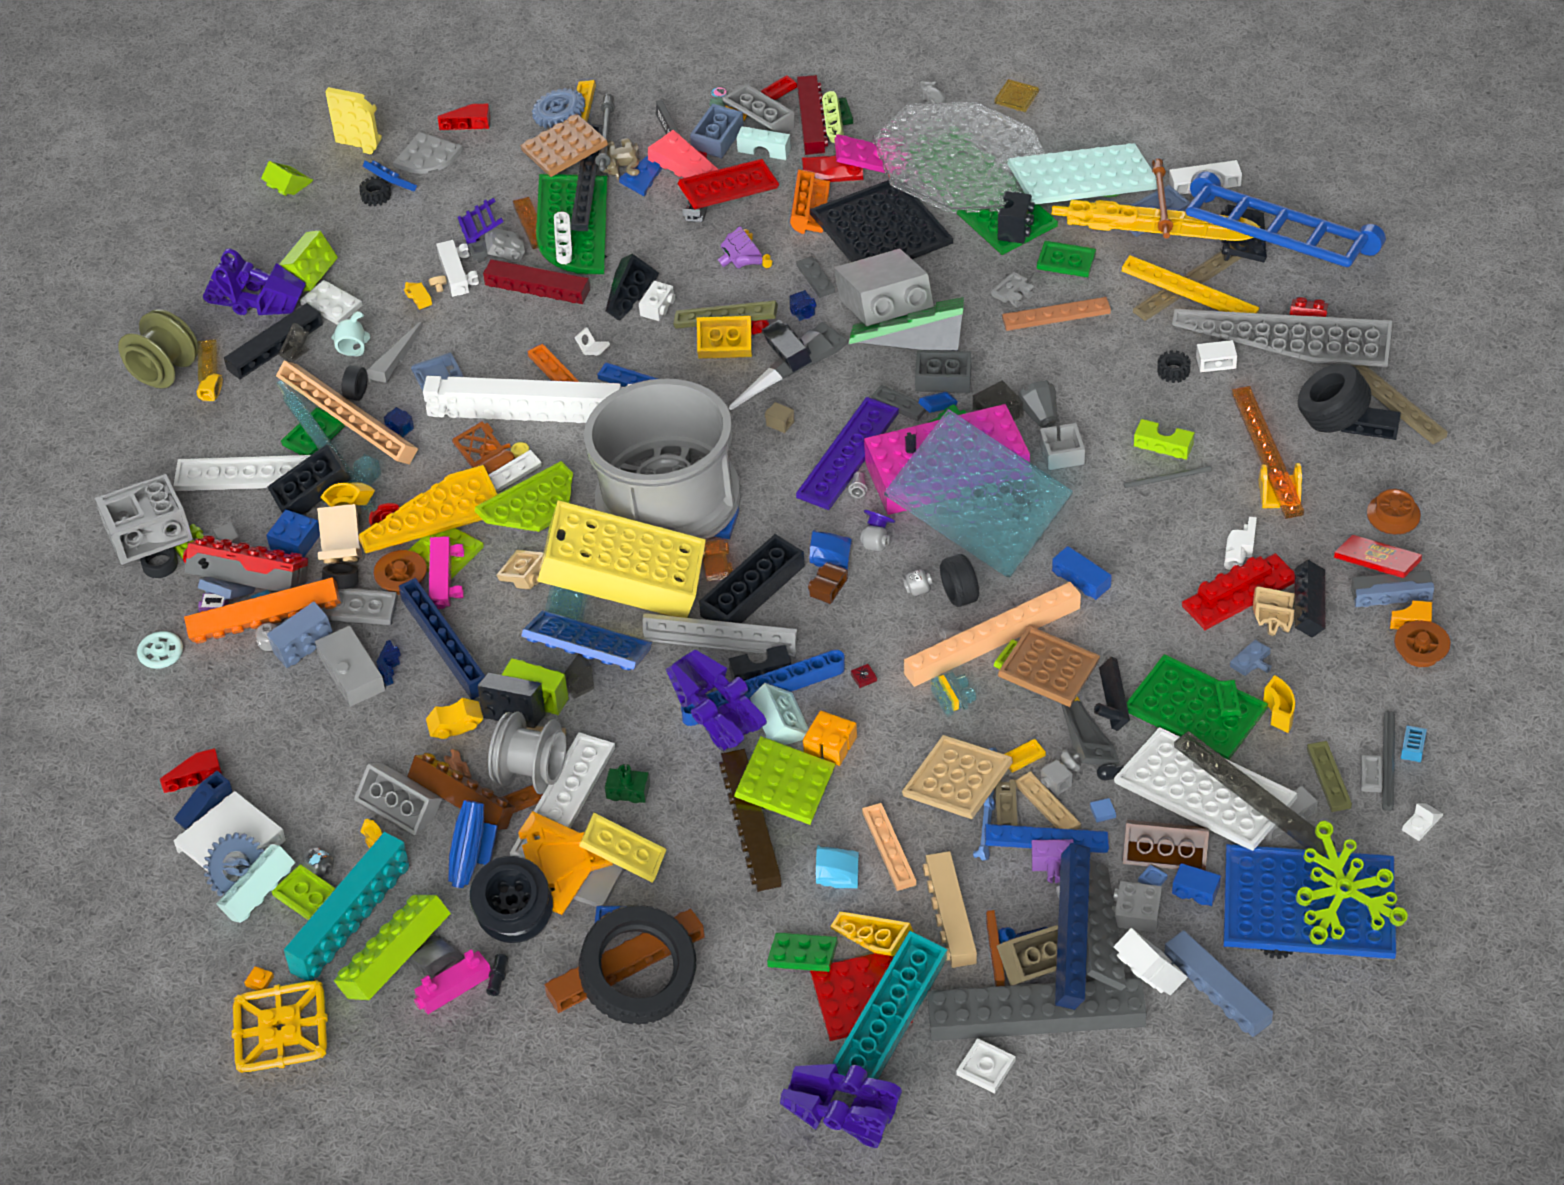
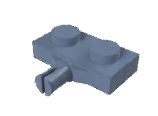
M1254 640L1230 661V667L1244 676L1257 668L1268 673L1271 670V665L1263 661L1270 655V648Z

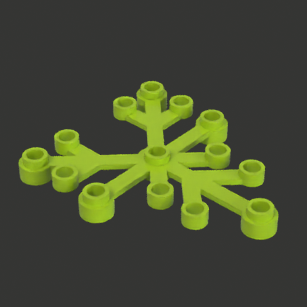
M1328 821L1319 822L1315 828V834L1318 838L1322 839L1329 859L1318 854L1313 848H1308L1303 858L1306 862H1316L1334 872L1335 878L1326 874L1319 867L1313 868L1310 878L1315 882L1323 881L1332 887L1314 891L1308 887H1302L1296 894V901L1302 906H1308L1313 900L1333 895L1335 897L1329 908L1306 912L1304 921L1309 925H1313L1317 920L1322 919L1320 925L1315 926L1309 934L1311 942L1316 945L1323 944L1328 937L1327 928L1329 924L1332 927V938L1339 940L1343 937L1345 930L1340 925L1336 911L1342 900L1349 897L1368 907L1372 918L1370 925L1374 930L1382 929L1385 924L1380 913L1388 917L1393 925L1402 926L1408 918L1406 910L1401 907H1396L1393 910L1387 907L1395 905L1397 901L1395 893L1388 892L1386 895L1370 898L1358 891L1359 889L1376 885L1383 888L1390 886L1394 879L1393 873L1388 869H1381L1375 877L1353 881L1357 873L1364 866L1361 859L1355 858L1351 861L1350 870L1345 877L1342 868L1350 854L1355 851L1357 844L1352 839L1346 840L1343 844V851L1338 858L1330 837L1333 833L1332 824ZM1320 830H1325L1327 834H1322ZM1346 844H1351L1353 849H1349ZM1307 853L1313 854L1314 857H1308ZM1353 863H1358L1360 868L1354 867ZM1314 872H1318L1320 877H1316ZM1380 878H1385L1387 882H1382ZM1340 887H1345L1347 891H1342ZM1300 896H1306L1307 901L1302 900ZM1387 897H1392L1394 901H1388ZM1307 915H1312L1314 920L1308 919ZM1394 916H1399L1401 921H1397ZM1375 920L1379 921V922L1381 923V925H1380V926L1376 925V924L1374 923V921H1375ZM1334 930H1339L1341 935L1335 934ZM1315 934L1320 935L1321 939H1320V940L1316 939V938L1314 937V935H1315Z

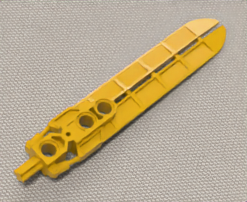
M1071 200L1069 207L1052 206V215L1067 216L1068 225H1088L1089 228L1106 231L1120 229L1163 234L1157 227L1158 222L1161 220L1160 209L1119 205L1117 202L1103 200L1095 201V203ZM1167 210L1168 219L1173 222V227L1170 231L1171 235L1229 241L1253 238L1186 215V211ZM1242 217L1238 220L1239 222L1260 228L1251 220Z

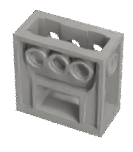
M166 474L95 498L104 528L121 565L193 540L184 509ZM119 512H128L126 516L118 517ZM137 532V536L135 538L131 539L127 537L129 533Z

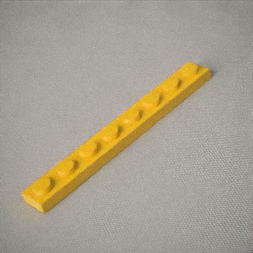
M1129 255L1122 266V272L1218 311L1259 312V307L1134 256Z

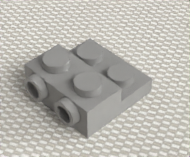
M493 228L484 234L489 255L515 261L521 260L525 249L523 240L519 239L518 233Z

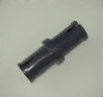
M504 954L495 955L493 968L489 971L490 979L486 993L491 996H498L500 994V987L506 976L505 968L508 957Z

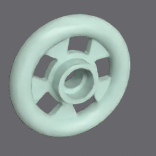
M167 631L155 632L146 636L140 642L137 656L140 662L147 667L155 669L165 668L174 664L180 658L183 652V643L174 633ZM160 639H167V642L160 641ZM150 643H153L151 648H147ZM175 645V650H170L169 646ZM151 653L154 657L152 659H148L146 656ZM168 655L169 657L165 660H160V658Z

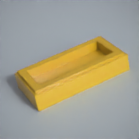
M1033 739L1004 755L1012 757L1013 763L1009 770L1013 773L1046 756V751L1036 739Z

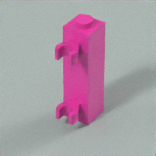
M430 537L429 597L437 609H444L450 606L451 597H464L462 586L451 587V556L463 557L464 548L463 544L452 546L449 537Z
M472 949L464 953V960L430 979L429 975L421 979L422 985L414 989L416 996L414 1002L416 1006L430 1014L489 978L490 964L479 951L473 953Z

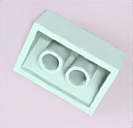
M764 683L750 697V700L764 714L767 720V724L763 726L766 738L783 745L803 740L809 728L793 693Z

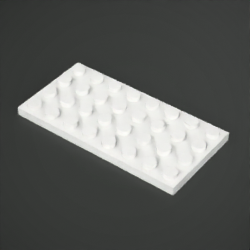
M1160 727L1114 777L1116 784L1205 828H1209V830L1252 851L1297 799L1296 792Z

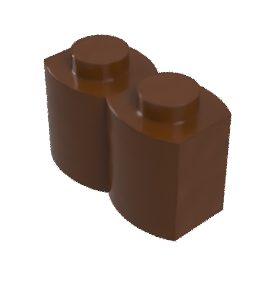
M826 562L823 567L821 566L818 569L817 576L809 582L808 590H810V597L831 604L846 583L848 570Z

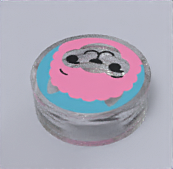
M716 87L711 90V98L720 97L723 99L727 95V90L723 87Z

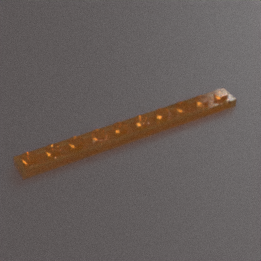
M1251 387L1232 389V396L1262 464L1267 466L1268 480L1285 519L1303 516L1304 508Z

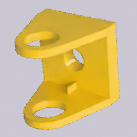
M1262 464L1258 479L1262 508L1300 507L1301 464H1295L1293 475L1267 476V466ZM1275 490H1283L1284 492L1277 493Z

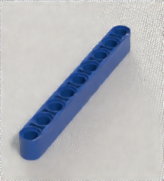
M832 650L745 680L744 682L748 687L745 697L750 700V697L764 683L792 692L840 675L845 671L844 653L840 650ZM718 690L706 694L716 707L729 703ZM693 703L688 707L681 706L682 721L687 726L698 724L691 714V710L695 708Z

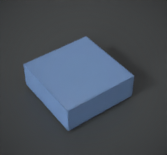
M1110 798L1090 803V809L1096 823L1116 818V812Z
M1150 864L1138 878V882L1161 886L1167 879V874Z

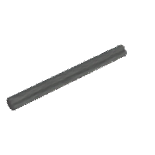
M1386 711L1384 713L1382 808L1385 811H1392L1394 807L1395 713L1393 711Z

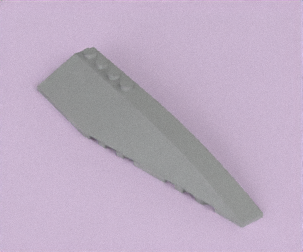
M1174 309L1172 322L1173 326L1230 341L1233 340L1237 343L1313 363H1341L1388 367L1393 321L1185 309Z

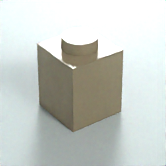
M775 402L765 412L766 426L786 433L794 423V410Z

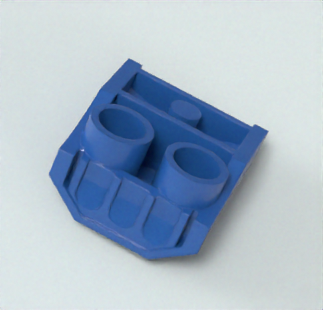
M813 530L810 544V563L823 567L828 562L848 570L852 539Z

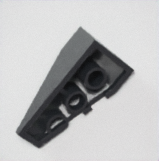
M633 253L622 258L614 275L605 312L620 321L633 308V304L643 298L642 295L649 289L653 281H656L659 272Z

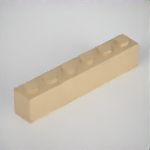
M949 851L926 855V864H923V871L925 876H929L927 887L929 893H933L934 896L931 897L933 910L937 909L938 912L935 915L937 926L942 928V931H940L941 943H946V949H948L946 961L950 960L952 968L977 964V952L951 853Z

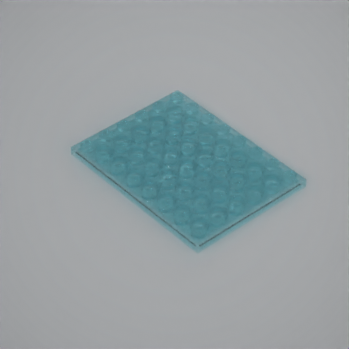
M948 409L885 490L884 495L1004 576L1010 578L1065 505L1073 491Z

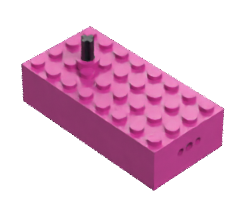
M1006 404L864 438L865 464L887 515L971 495L980 486L988 487L996 484L997 487L1004 485V482L1007 481L1015 484L1030 480V453Z

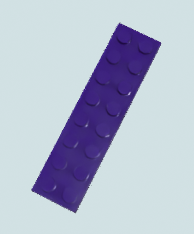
M866 397L796 492V498L830 510L865 461L864 438L884 434L899 414V408Z

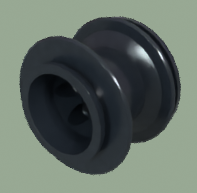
M503 856L488 862L477 872L470 888L471 908L481 928L498 941L506 943L528 941L542 932L551 917L553 897L547 879L536 864L523 857ZM518 885L523 886L522 891L518 892L515 889ZM507 886V892L503 893L500 891L502 887ZM530 897L529 902L525 904L524 899ZM515 899L518 900L516 904L512 903L511 906L508 905L509 901H514ZM495 900H501L499 906L493 904Z

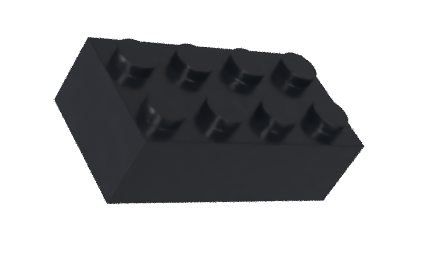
M326 444L271 483L267 488L282 513L286 509L302 515L323 500L321 496L329 487L338 483H347L352 478L337 453Z

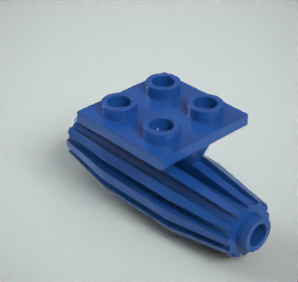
M464 800L456 820L449 853L448 881L452 882L453 887L464 888V885H469L476 863L485 865L492 859L498 825L484 823L483 803Z

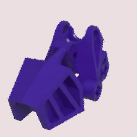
M225 249L220 259L221 263L215 267L211 276L212 280L209 281L203 294L205 301L210 304L232 306L233 311L239 315H246L250 307L256 308L258 315L291 314L294 311L306 283L277 263L270 274L258 268H254L253 264L246 262L237 251ZM228 253L232 254L235 258H230ZM244 286L251 291L261 289L259 295L241 292Z
M693 650L665 669L681 706L688 707L693 703L695 706L691 710L693 718L698 724L704 726L713 743L721 751L736 747L744 741L745 734L757 731L767 724L764 714L745 697V693L748 691L746 683L740 677H736L729 682L725 678L727 668L701 652ZM715 687L729 703L716 707L705 693Z
M836 1064L795 1066L788 1089H783L781 1093L780 1104L815 1130L822 1117H824L823 1122L827 1127L834 1130L842 1129L862 1144L878 1148L886 1126L894 1116L902 1089L892 1082L867 1078L868 1073L866 1070L857 1065L850 1066L846 1076L839 1074ZM836 1090L856 1095L850 1108L839 1100L831 1102Z

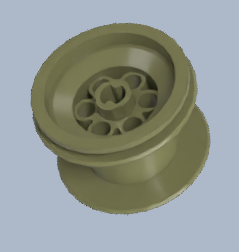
M155 309L141 317L139 321L141 335L125 334L119 340L118 349L125 367L137 380L155 388H168L175 381L173 365L178 367L190 366L198 355L199 345L194 333L183 320L168 311Z

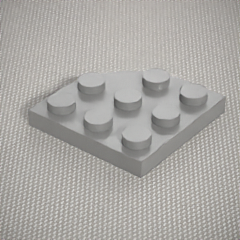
M419 132L393 162L395 168L418 174H425L436 169L439 171L449 166L463 151L462 145Z

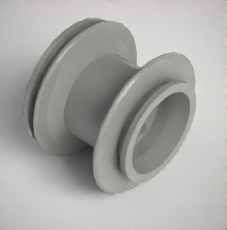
M506 712L498 721L491 739L488 755L490 779L494 783H499L501 786L506 787L512 783L517 774L532 777L535 791L538 794H544L548 785H554L557 782L565 762L567 743L559 721L556 719L550 720L541 732L527 729L525 718L521 712Z

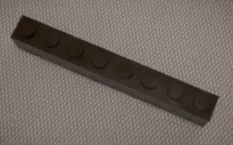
M745 749L721 753L722 762H719L721 774L725 773L723 778L724 787L730 791V793H727L729 805H734L732 815L734 821L738 820L736 825L738 837L742 836L743 838L740 843L742 852L747 853L745 857L747 869L751 868L752 873H749L751 885H756L757 892L781 887V875L762 808L734 797L749 763Z

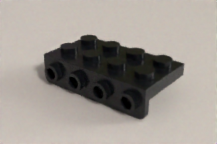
M1227 204L1225 210H1222L1220 215L1229 216L1236 206ZM1246 209L1241 217L1253 221L1261 229L1265 230L1264 213L1258 210ZM1254 237L1241 241L1221 240V243H1223L1221 253L1224 255L1225 261L1229 260L1230 255L1263 263L1267 258L1266 241Z

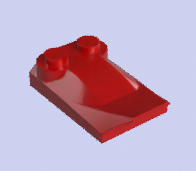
M836 155L802 157L803 170L815 173L814 178L830 182L863 180V168L837 162Z

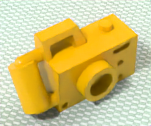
M405 283V294L408 298L413 299L419 310L432 305L431 297L422 283Z
M364 820L360 832L365 835V842L371 848L383 833L374 820Z

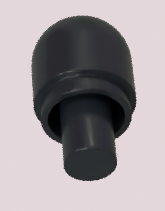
M1111 763L1101 765L1097 769V776L1103 781L1112 780L1122 770L1124 765L1116 766Z

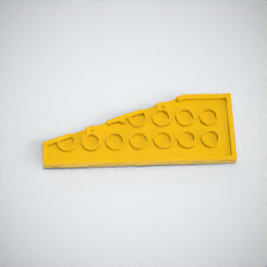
M484 465L449 474L443 481L434 484L425 493L414 497L402 505L399 510L390 513L384 520L375 523L360 533L358 538L366 554L478 522L483 519L475 512V507L498 494Z

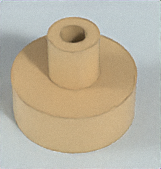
M446 276L430 278V287H436L437 293L443 292L442 285L447 284Z

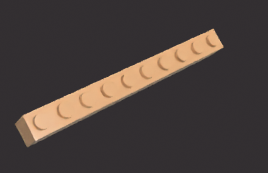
M283 361L276 377L396 461L410 465L418 450L417 447L298 364Z
M1071 582L1059 586L904 659V674L914 687L996 649L1012 639L1015 640L1021 637L1028 626L1038 629L1080 609L1081 594Z

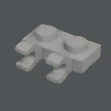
M1013 272L991 291V294L994 298L1004 303L1009 300L1013 306L1019 308L1023 305V302L1019 301L1023 296L1018 292L1021 291L1024 296L1031 298L1034 295L1031 292L1034 286L1028 283L1027 278Z

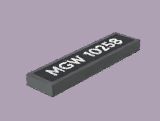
M662 100L656 101L655 114L665 133L668 134L674 130L681 136Z

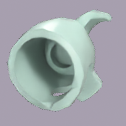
M357 311L353 313L350 319L341 321L331 337L334 340L336 350L343 355L361 356L364 353L365 343L370 339V334L364 331L361 323L357 321V319L364 316L361 312ZM359 343L361 345L360 348L354 350L353 346Z

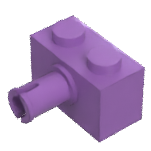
M1073 839L1032 840V871H1047V881L1049 883H1053V876H1055V883L1060 882L1061 854L1070 843H1073Z

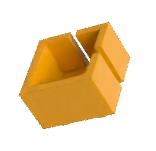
M820 710L803 738L804 752L821 758L822 744L824 760L840 766L857 738L856 723Z

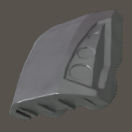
M433 936L424 942L406 962L412 964L413 968L420 970L422 974L429 975L430 979L464 960V957L444 940Z

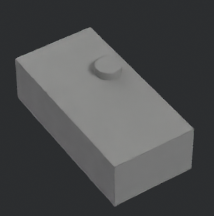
M350 626L315 641L319 658L349 706H353L385 691L382 675Z

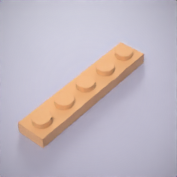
M882 803L862 808L863 816L896 890L899 891L916 886L914 874Z

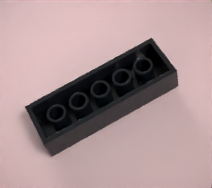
M774 534L699 600L700 616L705 620L732 623L744 622L805 567L804 551Z

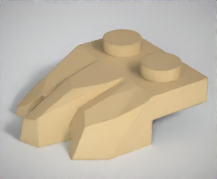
M1263 587L1255 588L1253 611L1259 626L1267 623L1269 635L1275 636L1278 627H1281L1285 632L1290 631L1294 619V593Z

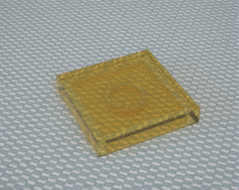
M1008 79L995 98V104L1026 112L1037 96L1039 88Z

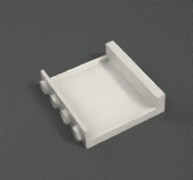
M234 791L216 807L210 809L201 819L194 822L185 832L179 834L174 843L178 853L183 851L203 867V865L208 864V861L204 858L210 857L208 849L213 850V842L219 844V837L225 839L226 834L233 836L237 832L240 837L241 834L245 833L247 834L246 839L254 837L252 843L260 842L256 849L263 848L265 850L270 844L280 846L286 839L280 826ZM234 851L226 855L223 863L230 857L247 859L242 853ZM236 865V866H223V867L238 868V867H246V866ZM222 870L225 877L230 881H237L241 877L229 875L225 870Z

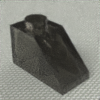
M578 654L564 672L567 692L574 699L594 689L592 667L589 661L582 656L583 654Z

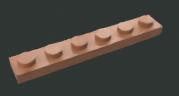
M1102 297L1002 314V320L1006 331L1110 314L1111 309L1107 298Z

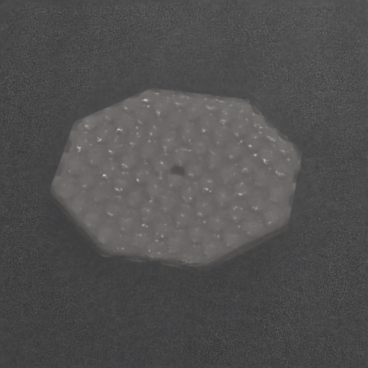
M977 102L907 104L873 135L872 139L873 144L877 147V154L880 160L882 159L885 173L888 174L891 186L948 213H957V210L980 212L981 209L999 211L1000 208H1004L1003 196L1005 191L1024 193L1008 166V158L1045 154L1033 128Z

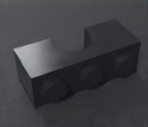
M781 645L766 649L767 659L762 663L750 661L748 654L728 658L732 679L740 677L745 681L791 665L786 646Z

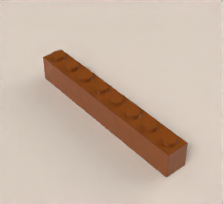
M691 908L685 912L678 913L674 917L687 930L688 936L691 937L693 943L705 937L704 926ZM642 932L633 939L626 940L621 945L609 949L602 954L601 967L604 978L612 986L670 956L671 952L661 940L653 935ZM579 967L572 968L567 973L553 978L544 984L546 996L558 1013L587 999V993H584L581 986Z

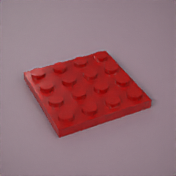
M875 953L834 962L831 965L830 972L810 970L829 1041L848 1037L892 962L893 956Z

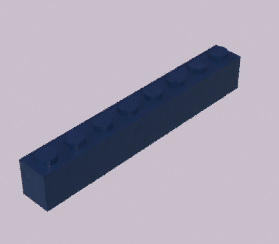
M414 578L399 585L402 602L470 699L473 700L479 697L478 685L484 679V673L418 580Z
M1070 843L1061 854L1055 1006L1075 1010L1085 1000L1090 847Z

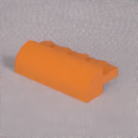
M798 169L790 219L791 226L801 234H804L805 230L822 233L823 229L810 215V209L827 203L830 181L814 178L815 173Z

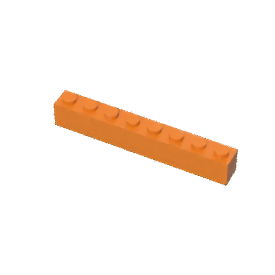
M328 578L185 616L184 619L188 638L198 644L206 642L208 638L214 637L218 639L225 637L227 633H241L246 628L256 629L264 623H279L281 619L291 618L312 602H315L320 608L332 609L337 604H340L341 600L337 582L333 578Z

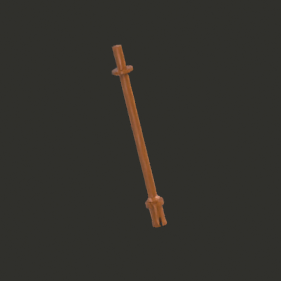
M1156 158V163L1155 160L1152 162V172L1156 176L1161 220L1158 222L1157 227L1160 232H1163L1164 238H1169L1173 222L1168 219L1163 183L1166 171L1163 167V161Z

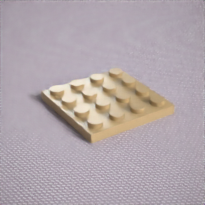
M943 735L902 790L903 796L973 819L1013 763L1012 757Z

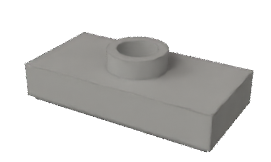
M1361 756V791L1382 793V756Z

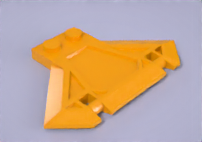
M532 811L518 832L520 839H527V843L522 845L525 859L532 861L541 869L547 879L549 888L554 887L555 890L551 891L553 897L552 911L563 915L590 872L612 866L613 863L579 846L585 832L579 833ZM540 836V839L535 840L534 837Z

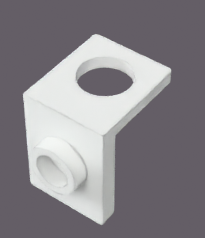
M587 327L575 336V340L584 355H600L610 345L609 342H595ZM584 334L588 337L586 345L582 343V336Z

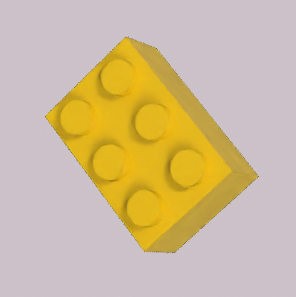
M751 316L698 317V359L752 357Z

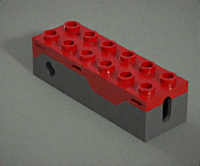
M208 535L188 543V548L183 553V561L186 564L185 573L277 592L306 584L308 558L302 557V554L299 553L285 554L283 550L276 549L270 551L264 546L250 547V544L243 542L235 544L229 539L215 540L214 536Z

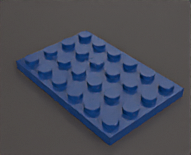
M544 610L522 632V637L527 638L530 642L537 643L539 641L545 643L550 648L559 647L567 653L574 654L576 652L583 654L582 656L587 659H600L604 664L620 665V668L624 670H634L652 646V642Z

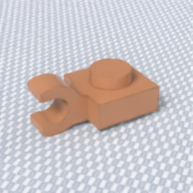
M451 749L452 757L445 756V762L450 765L449 768L464 773L466 778L471 779L472 776L467 763L461 761L460 752Z

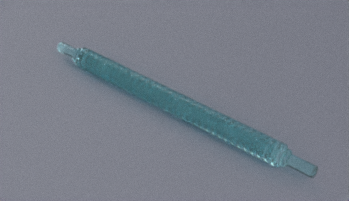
M278 381L276 385L283 393V401L317 448L321 449L328 444L337 453L352 478L347 483H361L297 394L289 390L283 381ZM372 497L367 505H359L362 509L368 510L369 513L376 510Z

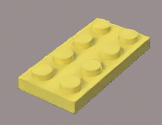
M593 813L579 845L652 883L656 878L666 852L665 848L596 813Z

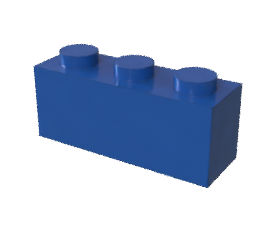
M1069 546L1053 558L1052 571L1055 575L1071 582L1074 587L1076 586L1082 590L1086 596H1091L1097 600L1111 587V574Z

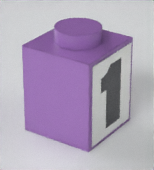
M203 593L198 609L199 612H204L229 605V603L222 596L213 593Z

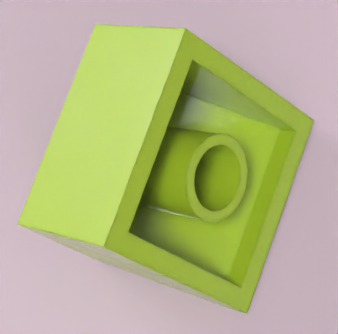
M268 161L261 177L262 180L267 182L266 185L268 187L277 188V192L284 196H287V194L295 195L313 181V179L295 168L273 161Z

